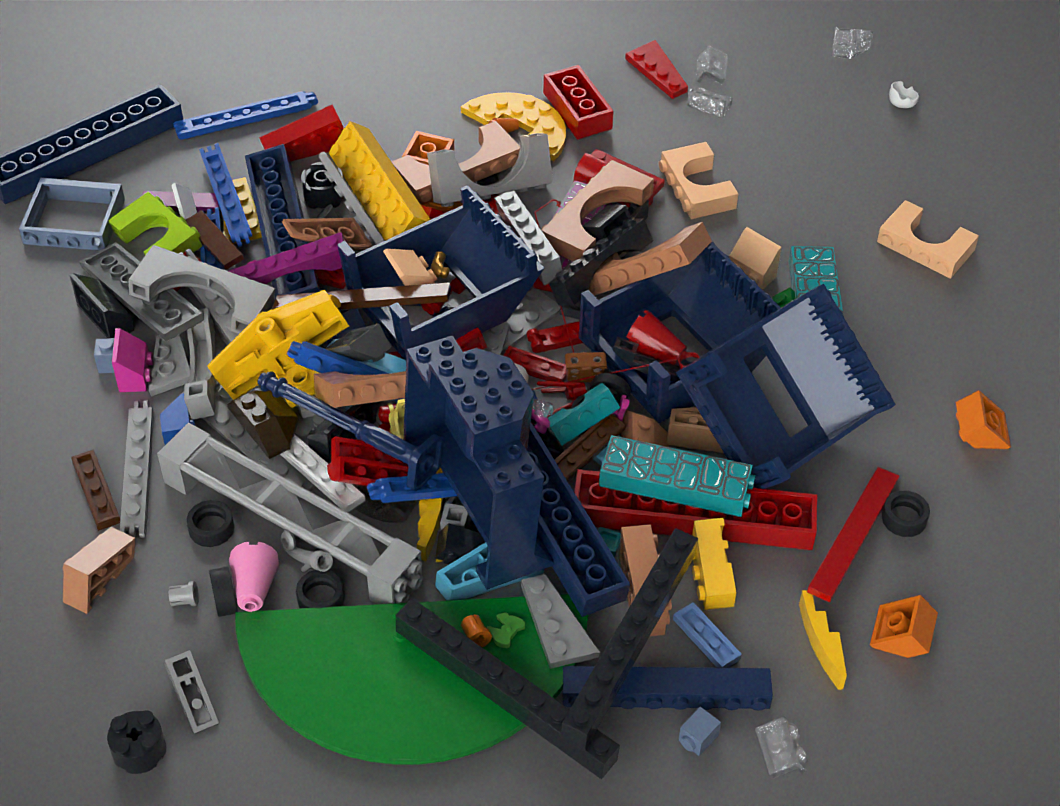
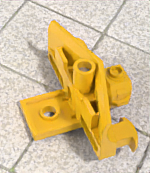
M322 290L273 310L261 312L207 367L215 380L221 384L233 400L258 386L259 376L263 372L268 373L270 371L276 374V378H286L288 384L312 396L315 394L314 374L319 372L296 364L294 359L287 355V352L293 341L301 344L306 341L319 346L349 327L338 309L341 303L336 296L328 295L325 290ZM285 399L291 408L297 406V404Z

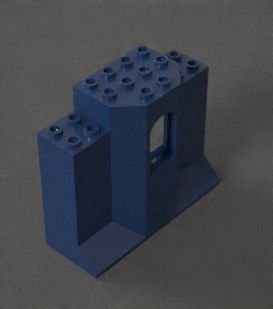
M452 335L407 349L403 440L417 447L432 434H438L444 438L440 467L488 545L487 561L476 565V573L486 590L554 565L553 559L537 536L544 476L527 451L534 392L511 358L478 348L463 352Z

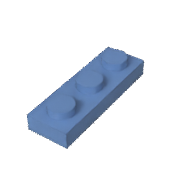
M694 602L673 615L675 623L717 668H729L741 660L742 654Z

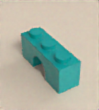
M603 383L583 395L585 397L584 401L578 406L569 410L562 408L548 417L550 421L549 428L561 445L572 440L620 408L609 388Z

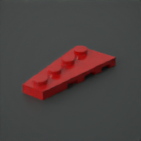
M656 40L626 53L625 59L670 98L674 99L688 92V85Z

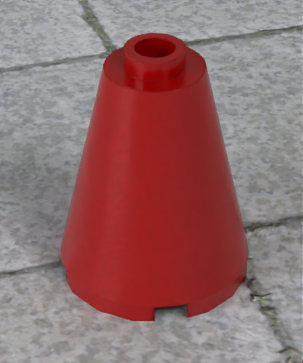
M648 310L643 311L646 314L644 317L639 315L626 336L630 339L629 341L639 344L637 352L662 361L679 358L687 350V346ZM678 360L668 362L674 365L679 364Z

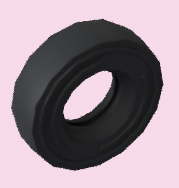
M601 373L596 375L591 381L590 390L601 383L615 390L618 394L612 395L619 405L622 395H626V399L629 400L631 388L623 378L615 374Z

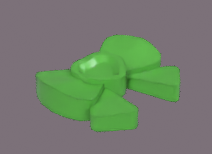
M505 612L497 615V620L503 624L501 629L487 626L493 637V642L501 648H509L511 639L514 638L518 631L525 629V622L521 618L513 615L509 616Z

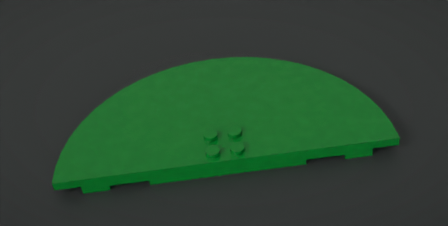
M569 594L560 595L586 632L588 615L581 617ZM525 597L419 602L464 635L461 623L469 615H478L485 628L491 626L501 629L503 626L497 620L498 614L507 612L509 616L513 615L521 618L525 622V629L518 631L514 638L511 639L509 648L498 647L493 642V637L482 648L554 699L563 690V666L549 668ZM407 603L235 612L236 635L240 655L256 691L268 707L284 723L303 737L326 749L369 762L393 765H419L444 762L474 754L504 741L526 727L524 723L396 632L395 615ZM572 663L564 666H576L577 663Z

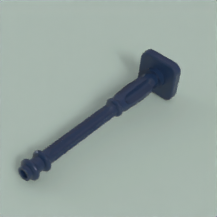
M263 372L259 376L258 384L263 392L271 391L275 398L283 397L355 434L358 440H362L408 464V488L414 491L419 490L439 470L444 443L442 436L432 434L421 445L416 447L374 424H370L367 420L360 421L288 384L286 378H276L274 372Z

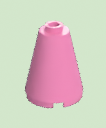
M244 542L237 545L231 551L229 565L237 604L241 609L252 612L262 607L278 569L279 560L278 553L271 546L262 542H258L257 545H249V542Z

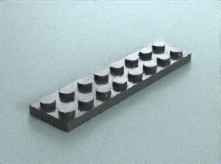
M117 242L79 261L84 271L104 285L114 297L165 341L175 338L178 334L204 320L202 312L173 288L160 292L150 302L129 295V278L141 262Z

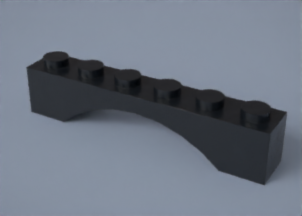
M631 217L624 220L623 225L611 230L610 235L597 241V245L592 249L586 250L580 259L572 261L566 270L558 272L555 275L556 277L549 282L558 305L570 306L581 300V293L589 290L590 283L599 266L612 254L619 251H642L653 242L645 219Z

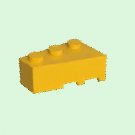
M723 518L694 521L692 536L698 538L695 557L693 558L692 575L694 580H698L697 596L699 601H703L705 610L734 607L736 587L732 564L728 563L725 549L729 548L728 541L722 539L723 526L725 525Z

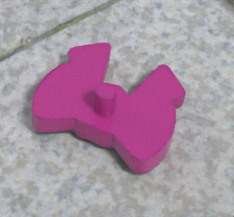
M626 395L621 396L620 408L612 413L620 421H622L629 405Z

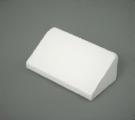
M172 183L171 186L179 214L186 220L197 213L191 190L177 183Z

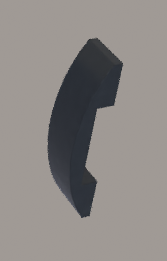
M617 337L613 351L631 367L648 365L656 360L662 362V360L637 352L638 343ZM684 359L681 361V364L684 366L691 363ZM668 362L661 363L663 368L671 375L670 381H680L676 374L681 369L680 366ZM649 366L637 368L636 370L648 375Z

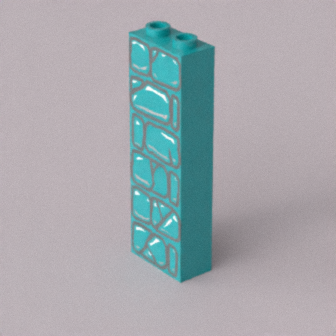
M791 246L788 262L791 286L795 291L796 298L824 284L831 293L837 307L843 313L834 247Z
M611 435L600 470L599 486L741 517L743 508L749 507L751 494H748L747 491L748 489L753 490L755 475H751L753 465Z

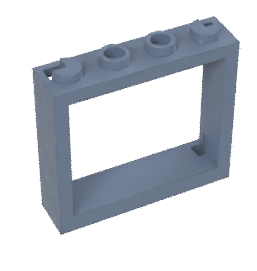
M40 178L19 228L23 244L102 250L106 248L113 232L108 220L121 211L125 200L122 185ZM48 199L110 204L99 232L37 227Z

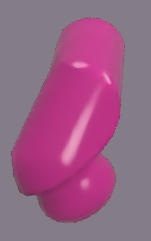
M532 406L531 419L537 422L534 428L536 431L545 434L547 428L550 427V421L543 411Z

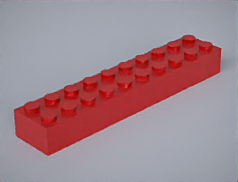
M577 469L574 493L595 527L621 530V527L651 524L652 533L672 535L676 528L692 535L694 521L723 518L725 524L722 531L723 540L813 550L817 531V494L760 488L748 489L747 493L751 494L749 507L743 508L742 516L739 517L600 487L599 471Z

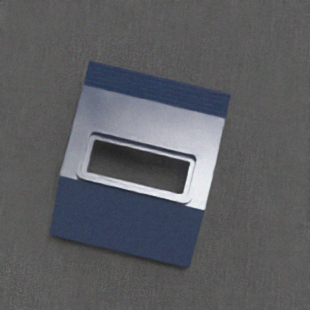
M468 185L460 188L462 206L355 254L346 241L337 244L347 290L405 286L383 251L385 249L414 250L418 258L423 256L429 267L426 270L431 269L435 254L440 251L446 254L444 267H448L450 272L474 297V299L451 310L444 303L439 313L432 315V319L413 328L410 325L409 315L401 306H421V304L400 305L397 302L390 305V311L388 309L389 306L361 308L374 324H380L386 338L404 360H406L407 349L452 335L457 340L477 327L483 333L506 322L545 269L538 261L535 251L533 249L530 250L524 240L514 233L511 226H507L501 216L495 214L490 205L485 203L476 191L474 192Z
M712 241L690 264L636 281L600 300L589 290L581 293L579 339L591 352H605L607 369L610 372L633 368L624 362L613 351L617 337L630 340L626 336L639 315L642 317L646 315L643 312L645 310L650 311L660 321L669 317H675L708 351H711L781 307ZM759 347L743 358L751 373L766 357V354L762 347ZM657 360L649 364L648 375L636 369L613 373L623 378L631 388L630 393L658 423L671 417L672 409L690 408L695 405L681 380L678 382L670 381L671 375Z
M824 284L813 288L765 316L676 372L726 458L731 461L753 465L751 475H755L753 488L765 489L785 482L791 478L790 473L874 415L889 410L896 405L890 392L880 379L878 372L868 359L866 352L859 344L855 333L849 327L843 313L837 307L831 293ZM759 347H762L808 425L792 437H789L743 359Z

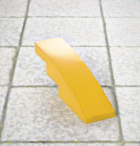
M440 467L436 474L443 473ZM444 498L422 499L419 501V515L421 518L418 522V537L420 539L417 543V549L421 551V560L427 561L436 541L442 518Z
M802 590L799 607L809 641L829 678L838 690H842L847 673L840 633L829 632L826 611H815L813 595L807 593V590Z

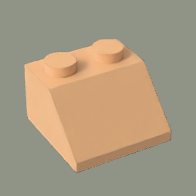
M746 227L729 255V259L763 290L777 277L782 247Z
M385 249L383 251L405 286L435 284V281L438 280L431 269L426 270L429 266L423 256L418 258L414 250Z

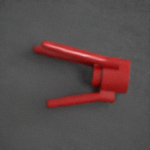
M580 381L537 382L538 386L556 387L541 389V393L565 392L567 400L572 401L547 413V418L562 408L566 410L571 408L574 400L587 393L585 383Z

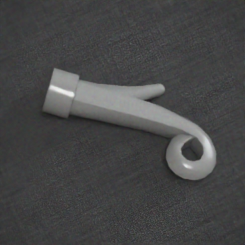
M284 530L281 534V543L287 554L297 561L304 563L301 568L302 572H306L311 568L325 572L331 568L333 558L330 553L321 550L308 551L296 547L295 537L290 531Z

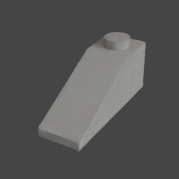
M189 650L166 659L164 665L193 733L195 734L218 724V719L191 651Z

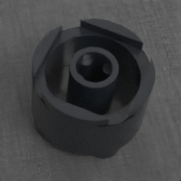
M322 162L313 163L308 170H303L301 174L303 197L308 203V207L312 209L326 208L328 205L336 208L341 204L340 201L343 197H340L334 189L336 183L334 181L331 183L324 174L327 169ZM338 167L339 172L343 176L341 169Z
M148 710L131 711L112 719L107 733V741L115 764L131 774L145 773L156 767V763L161 757L163 759L165 755L166 743L161 725L153 713Z

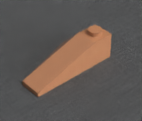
M354 218L283 219L282 221L292 238L308 243L342 232L353 251L366 250L373 246Z

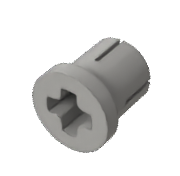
M189 581L185 585L169 587L168 594L171 606L198 605L199 592L195 581Z

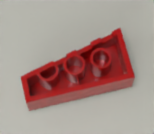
M332 104L259 138L264 149L284 144L290 161L319 155L321 152H329L344 128Z

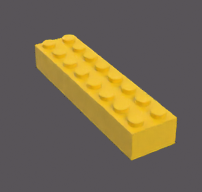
M350 121L346 128L343 129L338 140L331 147L329 155L337 167L341 169L344 178L384 240H388L431 220L369 128Z

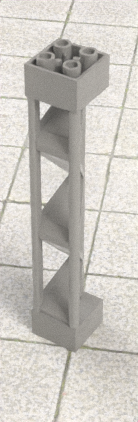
M191 423L186 424L157 453L165 484L187 495L201 482L284 530L290 531L293 535L321 551L330 553L332 557L367 576L369 600L375 604L406 603L414 589L417 590L423 582L421 551L397 537L389 536L212 438L209 433ZM224 455L267 479L240 489ZM297 496L340 520L313 530ZM371 537L388 546L381 555H379Z

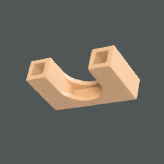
M707 142L663 151L659 161L660 171L664 172L668 185H671L674 189L675 197L681 201L684 212L688 213L690 219L737 208L738 192L731 181L713 185H698L686 178L691 174L712 170L714 153Z
M905 200L880 227L877 242L951 279L975 251L979 235L960 227L946 242L939 244L923 242L912 233L920 224L923 208Z

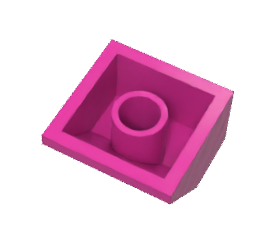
M120 328L115 329L112 366L119 392L147 391V382H151V369L149 365H153L152 352H148L146 342Z

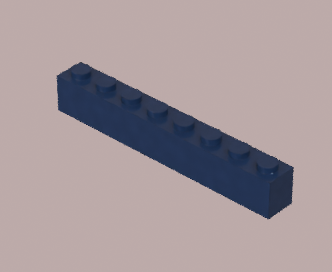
M563 666L562 698L565 707H572L595 666ZM632 667L610 707H622L624 709H632L634 707L649 709L675 708L678 710L702 707L704 710L726 708L728 710L753 709L757 711L770 709L773 697L770 668Z

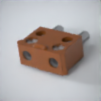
M581 352L565 354L567 381L604 373V370L607 368L606 353ZM593 377V378H589V379L579 380V381H580V382H591V381L594 379V377Z

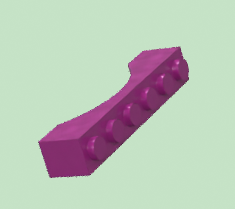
M342 232L229 270L228 272L267 284L280 276L296 271L309 269L334 271L342 268L337 244L346 241Z

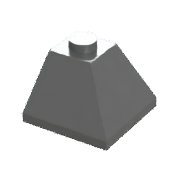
M378 323L351 330L325 349L355 361L373 360V362H376L385 357L384 353L391 348V345Z

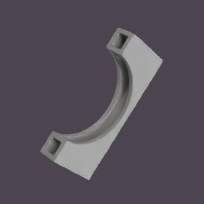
M544 133L520 136V151L514 167L502 180L490 185H478L471 181L459 167L455 151L445 149L427 153L433 202L441 204L442 207L453 206L456 201L462 203L460 188L467 185L474 192L476 191L481 199H489L492 194L500 196L513 190L525 192L528 191V187L534 186V189L545 188L546 184L553 183L548 135Z

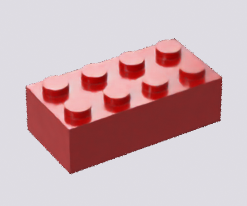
M579 65L544 74L543 93L561 115L563 121L577 140L613 128V109Z

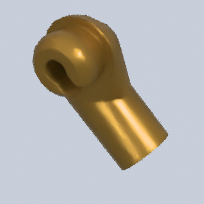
M440 251L435 254L431 270L436 277L446 279L450 270L448 267H444L446 254Z

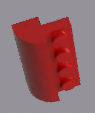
M595 149L591 154L585 153L576 167L573 182L579 181L588 184L590 179L595 177L603 166H606L613 160L654 179L653 194L648 199L649 206L653 203V197L664 187V179L598 149ZM617 202L619 204L626 205L628 208L631 204V202Z
M335 436L331 439V463L327 465V470L332 481L367 486L370 483H375L380 478L407 476L408 464L361 440Z

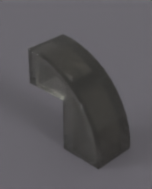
M359 485L357 489L364 494L365 501L354 509L379 521L397 523L407 520L417 502L411 500L383 503L381 500H371L367 486Z

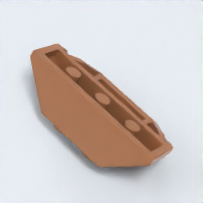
M626 409L622 419L626 427L621 433V437L669 447L667 445L668 432L654 419Z

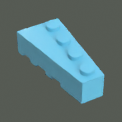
M485 542L437 571L435 587L446 601L465 600L519 582L522 579L541 575L544 569L486 590L476 573V565L487 561L488 545Z

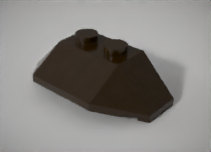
M252 391L227 404L228 409L269 459L291 449L292 439L299 419L282 397L275 398L271 391Z

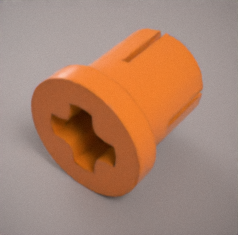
M469 615L463 619L461 627L466 637L481 647L486 646L491 641L492 635L489 629L485 628L478 615Z

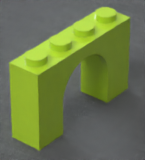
M149 192L108 220L115 235L125 244H128L150 228L166 227L168 228L167 233L153 245L177 254L184 253L187 249H191L194 253L202 247L199 240L200 234L193 226L190 228L182 216H176V213L170 206L166 207L158 196L154 197ZM150 246L148 249L144 251L145 255L148 253L152 246Z

